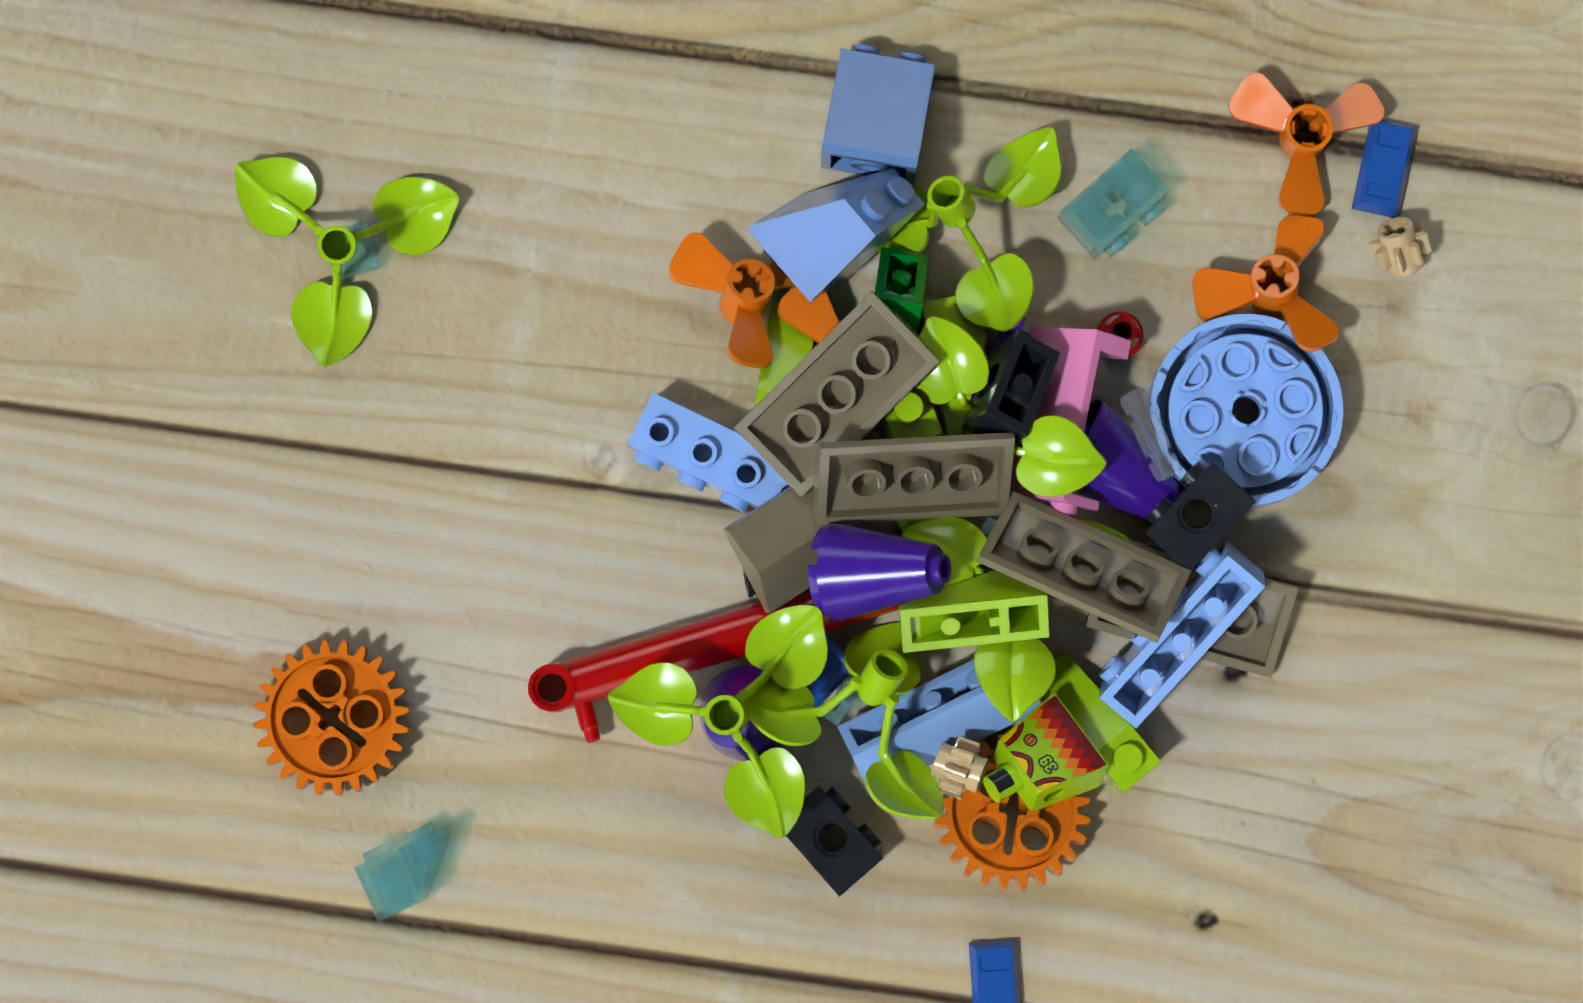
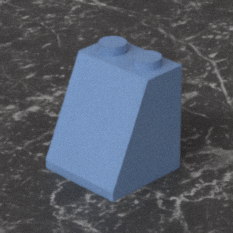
M853 44L851 50L841 48L822 144L821 168L863 176L894 168L902 178L910 184H914L935 65L926 63L927 58L925 56L915 53L901 52L898 54V58L879 55L880 50L878 48L868 45Z
M894 168L803 193L752 224L748 231L807 300L812 302L859 271L925 204L915 194L911 184L902 178Z

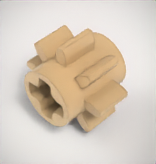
M1396 217L1383 222L1377 229L1379 239L1369 242L1373 260L1378 262L1380 271L1389 270V273L1396 277H1405L1418 272L1424 264L1422 255L1432 252L1428 233L1423 232L1421 223L1413 224L1406 217Z
M958 736L955 746L944 742L941 744L931 770V776L941 780L938 787L941 793L961 800L965 789L974 793L979 791L989 764V759L979 756L981 743Z

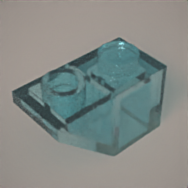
M429 823L407 833L406 836L409 843L391 850L389 843H386L362 854L365 863L354 869L378 921L389 918L428 899L451 838L447 827L435 830L433 823Z

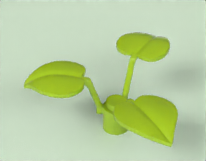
M1053 127L1027 133L1005 145L993 155L985 168L983 176L985 184L993 192L974 187L971 182H966L963 185L954 176H943L936 179L930 185L928 192L919 186L911 185L915 194L925 205L883 246L921 253L929 242L928 228H933L938 224V217L949 227H959L982 266L965 273L959 281L955 293L958 309L969 322L976 326L1003 332L1015 328L1027 315L1032 305L1035 288L1030 268L1017 255L1006 253L990 263L968 224L976 210L975 201L972 196L997 203L1003 202L1008 197L1019 208L1034 207L1048 200L1056 192L1062 179V161L1057 134Z
M270 157L241 161L235 166L236 194L240 206L250 223L266 235L285 237L294 231L298 219H300L319 236L317 240L318 252L326 262L332 264V285L320 281L308 284L296 295L291 310L293 327L298 337L322 367H328L347 357L361 343L370 327L372 306L366 291L361 287L352 285L341 287V264L350 261L355 256L358 250V241L386 230L387 242L395 251L410 256L428 253L435 249L446 236L459 203L458 194L444 184L426 178L403 177L386 183L373 198V210L382 222L355 233L345 226H330L324 229L304 212L314 204L317 196V187L312 173L302 163L286 157Z
M932 316L927 319L919 337L940 359V362L913 389L919 396L934 404H945L956 397L958 403L969 411L973 402L968 400L965 394L981 391L989 380L990 369L987 356L980 344L962 327L947 319ZM1047 415L1034 420L1028 436L1022 439L1023 447H1020L1017 443L1014 445V454L1022 456L1016 469L1019 483L1028 491L1044 497L1062 496L1079 490L1094 480L1107 464L1104 456L1095 448L1086 433L1076 423L1062 416ZM965 430V435H971V434H972V433L968 432L967 430ZM921 520L896 522L899 528L904 531L910 525Z
M942 517L921 520L907 527L901 535L904 538L938 545L943 550V553L949 557L951 577L943 589L972 579L973 575L977 577L985 574L978 567L981 563L976 561L987 538L978 527L964 519ZM1079 520L1131 543L1126 535L1106 525L1092 520ZM1038 639L978 645L974 655L975 673L984 693L993 706L1012 723L1018 721L1031 706L1046 694L1055 678L1056 667L1053 655L1046 645Z
M809 605L783 608L766 616L754 626L746 641L745 655L752 665L764 671L745 689L739 691L736 696L720 695L713 698L706 707L694 706L693 704L697 697V686L694 679L682 667L671 663L649 665L639 670L626 682L608 694L609 703L621 722L634 734L652 744L670 746L687 740L693 730L692 715L705 717L707 726L714 733L732 735L734 741L743 748L750 760L740 761L729 770L724 783L726 803L735 816L744 823L766 831L777 838L787 836L801 814L805 799V777L798 760L784 748H771L760 756L758 755L756 749L742 733V730L749 721V709L745 701L764 685L771 676L783 688L799 689L810 685L821 675L828 657V644L823 614L818 607Z
M900 622L871 628L857 635L848 643L843 653V660L846 669L854 677L846 687L824 705L815 707L814 696L806 686L799 689L783 688L774 681L772 676L745 701L749 709V720L768 738L789 746H803L816 741L822 731L817 717L825 716L854 691H857L860 699L870 706L884 704L886 707L878 749V757L881 762L870 765L865 775L866 788L870 796L881 808L896 816L923 820H935L942 816L944 810L942 794L935 777L931 776V770L926 763L909 751H897L892 756L888 752L894 709L899 702L897 696L904 695L916 688L921 677V669L915 652L903 653Z

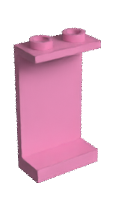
M1031 327L1029 336L1060 352L1034 420L1047 415L1062 416L1073 421L1085 431L1099 358L1128 360L1131 340L1097 329ZM1022 440L1018 441L1017 444L1023 447ZM1014 454L1010 496L1015 491L1070 517H1076L1078 509L1098 511L1099 501L1072 493L1056 497H1044L1028 491L1019 483L1016 475L1017 465L1022 456Z

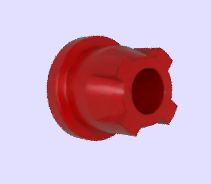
M1117 311L1106 315L1098 324L1097 330L1113 335V329H1124L1128 334V340H1131L1128 358L1133 356L1140 349L1144 338L1141 323L1135 316L1127 312Z

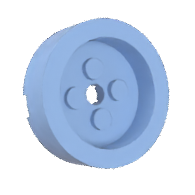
M1227 315L1210 320L1191 330L1174 345L1161 362L1149 387L1145 409L1146 429L1155 457L1178 483L1198 461L1205 467L1213 460L1255 499L1256 502L1249 510L1271 506L1294 495L1320 474L1335 450L1342 430V391L1336 372L1322 349L1316 352L1302 350L1296 344L1288 325L1285 324L1286 322L1265 315ZM1241 397L1253 399L1258 405V418L1251 424L1239 422L1232 414L1234 402Z

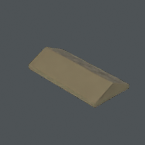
M871 291L734 429L800 497H803L814 486L813 466L819 443L861 440L940 362V359L905 320L877 294Z
M875 432L872 435L865 438L864 440H878L884 438L880 434V432ZM790 486L723 529L766 613H772L810 588L808 565H817L819 550L810 549L819 528L825 526H816L814 486L803 497H800ZM896 521L845 524L890 535L900 529Z
M1014 433L819 443L813 466L816 526L831 523L854 524L925 520L942 517L960 518L1001 515L1010 496L1015 445Z
M1015 491L1012 492L976 561L1158 643L1192 572L1187 568Z
M1129 540L1131 544L1178 564L1161 548ZM1195 567L1191 570L1192 572L1185 587L1198 574V572L1194 570ZM1265 577V588L1200 659L1272 678L1299 590L1298 586ZM1088 614L1086 627L1128 639H1131L1134 632L1094 614Z

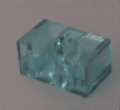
M1131 148L1059 212L1057 219L1094 260L1099 258L1104 252L1112 258L1130 242L1131 238L1127 232L1139 221L1145 227L1148 226L1167 209L1162 201L1167 197L1170 190ZM1108 199L1113 203H1118L1122 199L1127 204L1123 211L1125 217L1119 213L1110 217L1106 213L1110 204Z

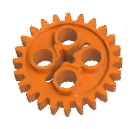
M322 640L319 654H315L310 645L304 644L302 645L304 659L299 661L295 656L287 653L285 654V659L289 669L284 671L273 666L271 667L270 671L278 680L275 686L260 684V688L270 696L268 702L254 703L255 708L266 712V719L254 722L253 727L266 729L268 736L261 739L257 745L258 747H273L274 752L268 757L266 763L273 765L282 761L285 764L279 776L281 779H287L294 773L299 774L296 788L299 790H303L313 780L315 795H323L327 784L331 783L335 795L342 796L345 782L349 781L356 792L362 791L361 776L366 775L371 781L377 783L380 779L375 767L380 764L383 767L393 769L394 764L387 756L390 750L404 752L405 750L400 743L395 741L396 734L410 733V728L398 723V717L411 713V708L397 706L396 700L403 697L407 690L405 688H391L390 684L398 676L396 671L393 670L384 674L379 672L385 661L383 657L378 656L370 663L366 662L368 648L365 646H361L352 656L350 655V644L345 640H342L337 653L333 652L329 640ZM333 670L340 676L341 688L336 695L326 698L318 690V679L324 672ZM301 689L307 690L319 703L328 709L335 710L340 707L342 710L338 715L339 719L366 740L365 746L360 747L338 727L329 726L325 729L323 725L327 720L326 717L299 696V691ZM364 701L373 702L378 709L376 723L368 728L360 727L354 718L356 707ZM302 707L309 713L310 725L303 734L295 735L288 729L287 717L292 710ZM339 738L346 744L347 756L341 764L333 766L324 758V747L331 739Z
M1003 734L998 735L996 747ZM982 739L979 740V743H981L979 756L989 759L985 774L987 776L999 768L993 758L996 748L991 750ZM965 789L961 800L951 796L943 798V812H946V815L935 819L934 827L948 829V833L940 839L939 845L940 847L955 846L956 849L950 856L949 862L953 864L965 859L968 863L963 876L966 878L976 870L981 871L982 887H985L992 877L999 878L1001 892H1005L1010 879H1016L1020 891H1025L1028 877L1031 876L1041 887L1044 886L1046 883V869L1058 877L1061 876L1063 868L1059 859L1062 858L1073 863L1077 857L1069 844L1083 846L1086 841V837L1075 829L1089 826L1091 818L1085 815L1078 814V810L1084 809L1089 805L1090 798L1074 796L1032 811L1028 809L1018 795L1016 811L1024 815H1019L1013 831L1012 853L1006 855L1003 852L1007 814L999 811L1006 809L1010 796L997 803L991 797L982 794L980 790L974 793ZM979 823L991 824L998 832V839L992 844H981L973 837L972 828ZM1026 829H1037L1043 833L1046 839V846L1035 851L1027 849L1021 842L1020 834Z

